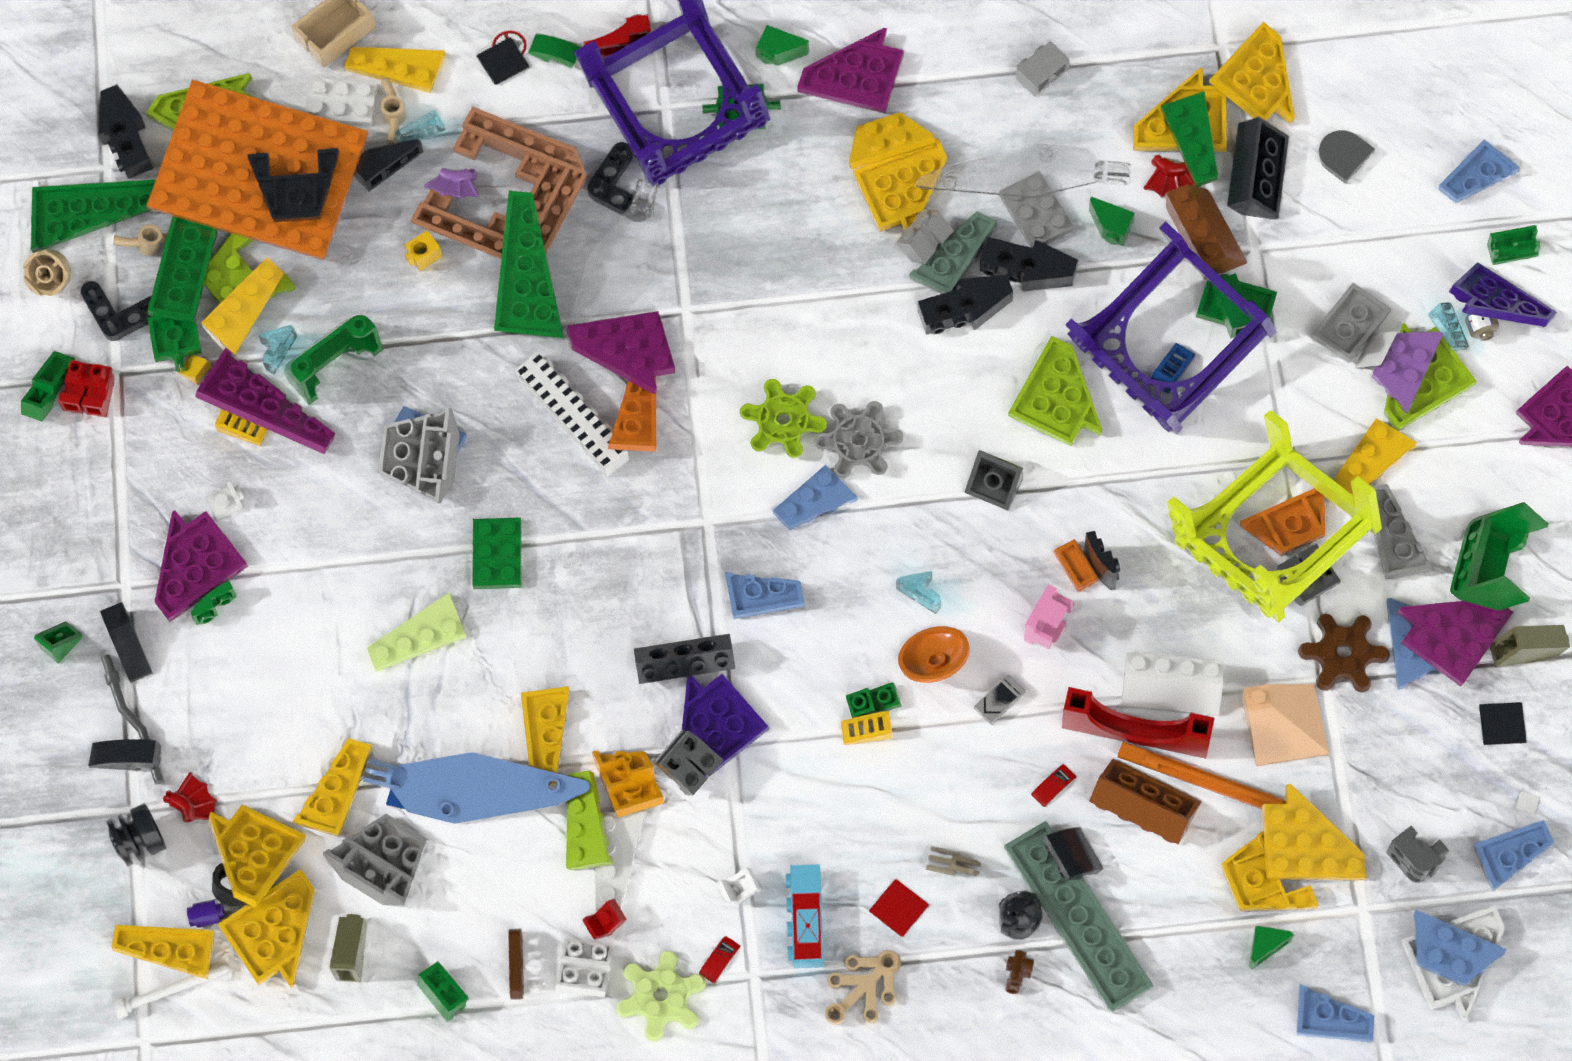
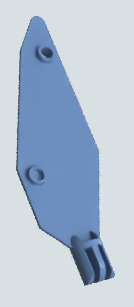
M474 752L400 765L369 758L368 763L389 769L388 772L366 767L365 772L385 777L386 781L383 782L367 777L363 779V782L390 788L407 812L452 824L557 806L590 789V784L586 780ZM552 781H556L558 784L555 790H552L550 787Z

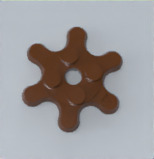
M1321 614L1317 619V626L1322 632L1321 640L1317 643H1302L1298 648V655L1304 660H1315L1320 663L1322 671L1316 679V685L1320 690L1328 691L1333 687L1336 680L1345 678L1351 681L1356 691L1361 693L1367 692L1371 687V680L1366 674V667L1371 663L1381 664L1387 662L1390 657L1389 650L1385 646H1374L1367 641L1366 634L1372 626L1369 617L1365 615L1357 616L1351 626L1344 627L1337 625L1332 615ZM1348 646L1351 654L1347 657L1340 656L1337 649Z

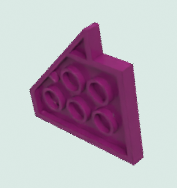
M882 28L804 67L797 86V92L886 114L904 57V50L885 46L887 28Z
M659 311L567 325V334L573 351L652 394L657 393L655 376L675 373V365Z
M1564 367L1517 409L1516 415L1531 428L1520 438L1519 443L1521 445L1572 447V369L1570 367Z
M175 510L171 514L154 601L169 622L194 606L212 590L226 583L248 567L245 560L207 511L187 525Z
M1465 601L1401 607L1397 614L1413 625L1401 644L1461 687L1507 623L1513 611L1509 608L1494 610Z

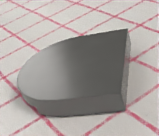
M1337 130L1327 134L1322 139L1319 146V158L1321 165L1328 172L1346 184L1374 153L1375 148L1350 131Z

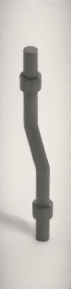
M110 655L102 656L101 661L106 673L104 675L105 681L111 688L118 712L138 732L140 739L150 740L146 726L126 706L119 684L121 680L118 671L114 669ZM159 764L158 769H150L154 783L156 785L163 783L164 779Z

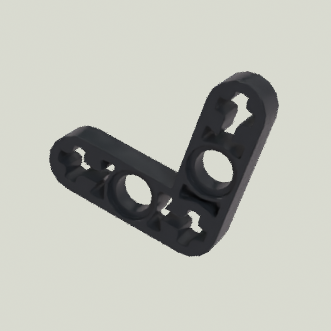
M618 142L612 147L588 183V195L593 201L631 221L642 222L648 216L646 202L615 186L633 158L629 145L626 142ZM625 150L626 155H622L619 158L618 152L622 153ZM608 167H613L617 172L613 176H606L604 170ZM602 184V192L594 193V188L598 189ZM618 195L624 198V202L619 205L613 204L611 201L614 196ZM633 208H642V212L638 211L636 214H634Z
M89 281L81 287V295L104 336L110 341H117L148 325L147 317H152L148 315L151 296L116 314L103 289L97 282ZM93 289L98 298L95 302L88 292ZM106 306L109 308L106 315L99 316L96 314L99 307ZM143 308H144L145 312L147 313V316H145V317H144V314H143V312H142V310H141V309H143ZM133 313L140 315V319L135 323L127 321L128 317ZM110 320L117 330L114 333L110 331V328L107 324V322Z

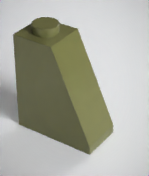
M1564 625L1515 626L1490 645L1495 668L1557 657L1570 648L1569 637Z
M347 914L346 917H339L330 961V970L336 981L361 982L367 923L364 918H361V915Z

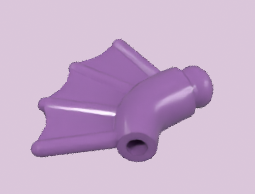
M442 168L439 176L424 185L425 188L437 191L440 196L451 195L459 199L468 196L479 197V193L472 182L477 179V172L472 168L469 170Z

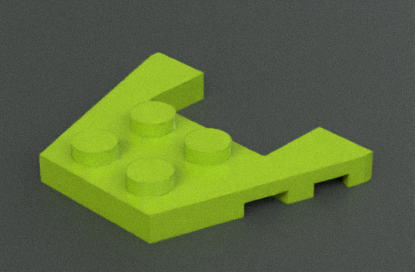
M231 234L210 260L204 285L219 304L253 272L238 252L255 240ZM285 272L271 298L276 297V294L285 291L291 292L296 289L294 283Z

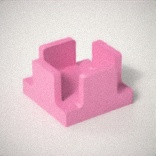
M1048 584L1025 623L1024 641L1031 645L1036 642L1050 649L1052 643L1057 642L1064 630L1066 622L1062 619L1066 612H1072L1074 602L1057 593V588Z

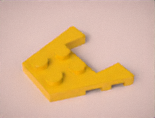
M1263 831L1221 863L1220 867L1239 911L1316 909L1319 906L1311 885L1285 893L1280 879H1266Z

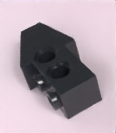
M118 84L101 90L98 134L103 145H109L112 154L117 152L119 159H116L115 162L120 173L125 171L127 178L130 179L154 169L138 131L146 128L141 114ZM124 130L122 134H117L119 131ZM128 149H133L129 153H124Z
M987 237L980 259L981 272L988 276L1008 275L1011 282H1023L1022 291L1024 292L1073 286L1078 269V259L1035 240L1033 248ZM1007 259L1011 262L1009 264H1003L1000 261ZM1026 265H1030L1033 267V269L1026 270L1023 267Z
M1008 275L960 279L959 289L917 301V311L925 334L937 335L944 332L945 329L952 327L961 328L970 322L973 330H976L1013 301V289ZM971 305L973 308L966 310L962 306ZM942 311H947L950 313V315L942 316L939 313Z

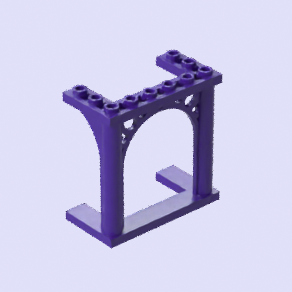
M677 0L681 16L605 59L602 58L595 41L574 51L588 85L596 90L638 160L650 188L663 184L667 178L674 174L683 173L690 165L704 161L711 153L723 150L727 144L744 138L748 132L755 128H762L771 120L761 89L757 84L752 87L748 86L709 23L703 0ZM691 31L722 83L723 102L715 120L702 132L685 139H664L648 132L639 123L611 76ZM733 98L734 104H728V101ZM731 110L740 113V117L729 120L725 118V113ZM721 123L726 124V125L720 127L719 129H717V126H718L719 124H721ZM683 145L687 146V147L683 148L682 150L678 151V148H679L680 146H683ZM672 146L673 154L664 159L661 153L663 148Z
M1165 221L1159 229L1169 244L1100 313L1081 323L1075 322L1071 318L1065 326L1069 329L1067 335L1084 353L1089 351L1094 356L1092 361L1099 368L1103 369L1106 367L1111 372L1108 376L1117 385L1122 382L1127 387L1125 392L1134 401L1139 398L1144 403L1142 408L1151 417L1153 416L1168 433L1172 430L1178 434L1183 429L1181 423L1266 336L1271 339L1277 331L1270 318L1252 301L1248 303L1196 255L1189 248L1184 238ZM1185 259L1251 321L1197 375L1179 382H1163L1146 376L1133 364L1126 347V330L1136 308ZM1120 326L1121 331L1119 334L1110 332L1112 329L1115 331V328ZM1108 339L1120 341V346L1115 350H1106L1103 345ZM1122 354L1124 356V360L1122 362H1119L1120 360L1118 358H1111L1110 356ZM1138 372V376L1134 378L1132 373ZM1150 385H1154L1157 388L1155 391V399L1153 398V392L1151 391V389H1149L1148 391V387ZM1183 387L1186 390L1180 393L1182 396L1179 398L1177 389ZM1165 388H1169L1172 391V400L1169 404H1163L1160 400V394Z

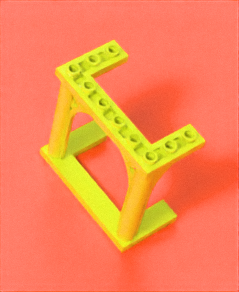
M1270 409L1264 415L1270 449L1208 503L1189 509L1173 496L1167 501V506L1169 510L1168 516L1172 522L1171 528L1175 534V543L1182 550L1187 549L1191 552L1193 558L1201 564L1203 562L1206 564L1214 576L1222 577L1232 590H1238L1242 593L1244 599L1249 604L1257 605L1264 616L1269 619L1272 617L1279 623L1285 618L1284 609L1369 531L1376 535L1382 529L1376 490L1358 476L1351 481L1353 495L1293 450L1288 422ZM1284 466L1352 517L1306 560L1284 570L1267 571L1261 565L1256 568L1249 567L1235 557L1227 543V527L1234 512ZM1218 524L1222 526L1220 529H1215ZM1209 536L1221 538L1216 544L1204 542V539ZM1222 549L1225 552L1223 554H1220V552L1217 550ZM1281 577H1287L1283 582H1280Z

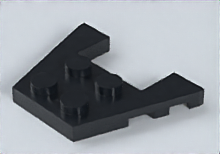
M339 148L317 149L318 173L279 176L270 175L269 153L247 154L274 222L321 219L339 158Z

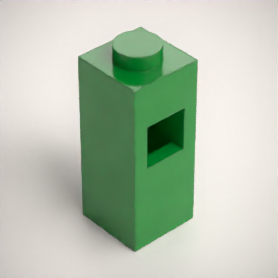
M1236 273L1220 275L1225 282L1246 300ZM1212 286L1214 297L1230 339L1235 338L1251 320L1218 289Z

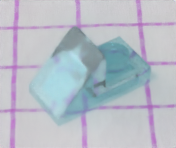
M291 325L258 335L261 344L268 347L262 358L265 370L275 375L297 338L296 331Z
M932 571L898 577L896 580V589L934 614H937L941 609L942 599L940 595L933 589H926L932 581Z

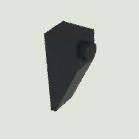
M413 139L367 149L361 154L354 176L370 192L422 154L424 151L421 141Z
M123 602L101 610V616L130 683L153 674Z

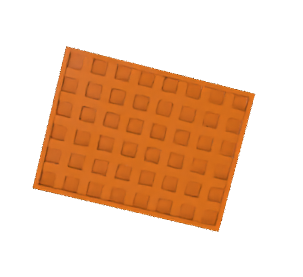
M192 79L147 207L154 211L325 261L368 137V131ZM339 148V158L321 219L274 222L247 154L269 153L270 175L279 176L318 173L317 149Z

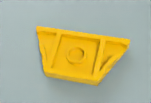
M901 112L856 126L849 158L850 169L852 170L936 143L934 134Z

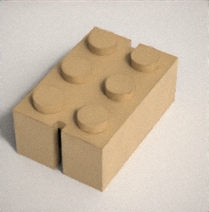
M323 0L291 25L297 42L307 52L310 51L311 56L325 68L374 30L376 25L373 14L360 1Z

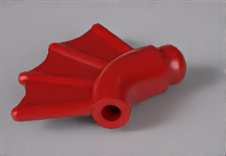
M1157 154L1151 161L1156 170L1143 189L1154 191L1162 198L1166 196V192L1187 184L1195 186L1185 162L1174 163L1166 157L1162 158L1161 155Z
M191 772L188 773L177 791L172 792L168 790L166 795L163 796V802L168 803L170 807L179 811L185 823L193 822L195 819L209 820L211 812L216 814L215 803L217 799L209 794L207 783L198 781Z

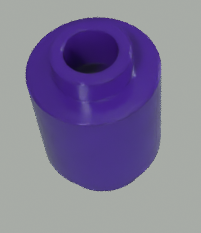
M217 899L193 903L191 907H187V917L191 927L196 926L200 928L220 923L221 918L225 917V910L222 903H218Z

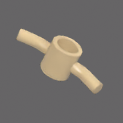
M385 78L381 81L387 97L382 100L380 107L384 121L390 125L386 142L394 144L399 125L406 119V112L403 102L397 96L389 78ZM392 109H398L396 112H389Z
M148 224L140 228L136 238L114 236L113 245L137 247L141 254L152 256L159 251L160 244L166 242L168 232L162 234L157 226Z

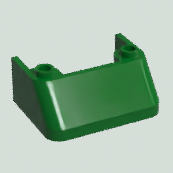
M1525 502L1478 516L1471 520L1466 527L1450 587L1451 594L1459 600L1494 610H1502L1529 602L1530 597L1509 578L1504 576L1510 553L1522 550L1526 546L1529 533L1547 528L1549 523Z

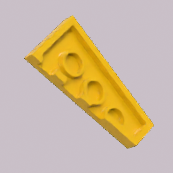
M1376 418L1340 469L1334 481L1353 495L1352 480L1358 476L1370 485L1373 481L1379 479L1387 469L1401 460L1408 451L1415 448L1417 442Z

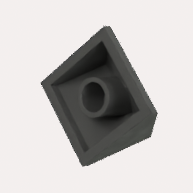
M979 450L964 493L1008 511L1023 481L1024 468Z

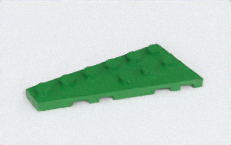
M156 179L32 187V253L151 211V209H148L147 204Z
M509 190L494 331L564 338L533 193Z

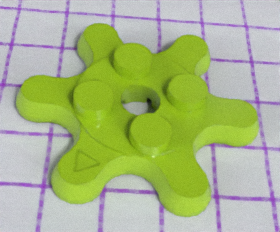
M769 379L763 386L767 396L765 402L760 405L746 403L740 408V416L744 420L756 422L759 426L758 433L751 439V447L757 452H762L769 444L781 443L784 445L786 454L790 458H798L803 453L800 437L807 432L820 434L827 428V422L823 417L813 416L807 409L808 404L816 397V391L812 386L805 385L797 393L788 395L782 391L778 380ZM780 415H787L790 420L788 423L781 425L777 422V418Z

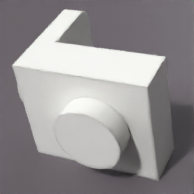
M747 867L728 880L721 879L717 882L721 898L729 904L738 905L761 890L752 869Z

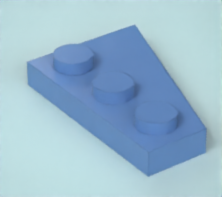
M824 465L773 510V514L790 530L816 519V516L837 510L838 507L844 504L858 501V496Z
M1545 820L1475 843L1473 847L1492 891H1495L1550 848L1554 841Z

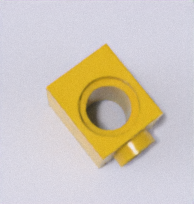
M428 230L404 245L406 250L405 259L411 267L415 265L419 271H422L443 257L440 246ZM420 250H426L424 254H417Z

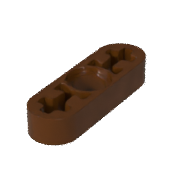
M522 928L509 929L508 931L509 992L511 1000L524 999Z

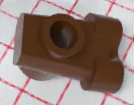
M1015 950L1013 956H1008L1005 970L1010 971L1005 991L1009 994H1018L1023 983V977L1029 979L1031 977L1034 959L1026 957L1025 951Z

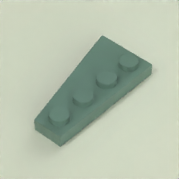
M976 211L956 230V233L949 240L946 239L940 245V248L925 264H922L917 270L914 269L909 274L910 279L941 294L956 290L960 279H963L984 247L987 237H990L997 227V220Z

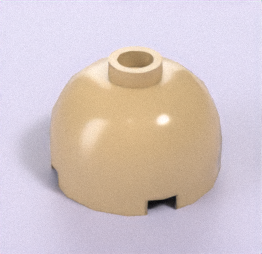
M38 250L30 255L23 264L24 282L32 292L40 296L56 295L65 289L71 278L70 263L63 254L56 250Z

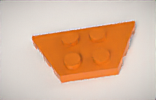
M1313 488L1243 519L1239 525L1277 554L1283 556L1325 537L1324 495Z

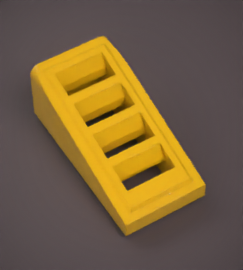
M221 409L215 422L217 432L261 446L268 431L266 428ZM237 420H239L240 423L238 425V428L235 429L234 426ZM246 424H250L247 432L244 433L243 431ZM257 426L259 427L256 436L253 437L252 433L255 427Z
M889 711L841 721L844 745L892 739ZM878 722H883L884 730L879 731ZM873 723L874 732L872 733L869 732L868 724ZM859 725L864 726L865 734L860 735ZM849 726H854V737H850Z

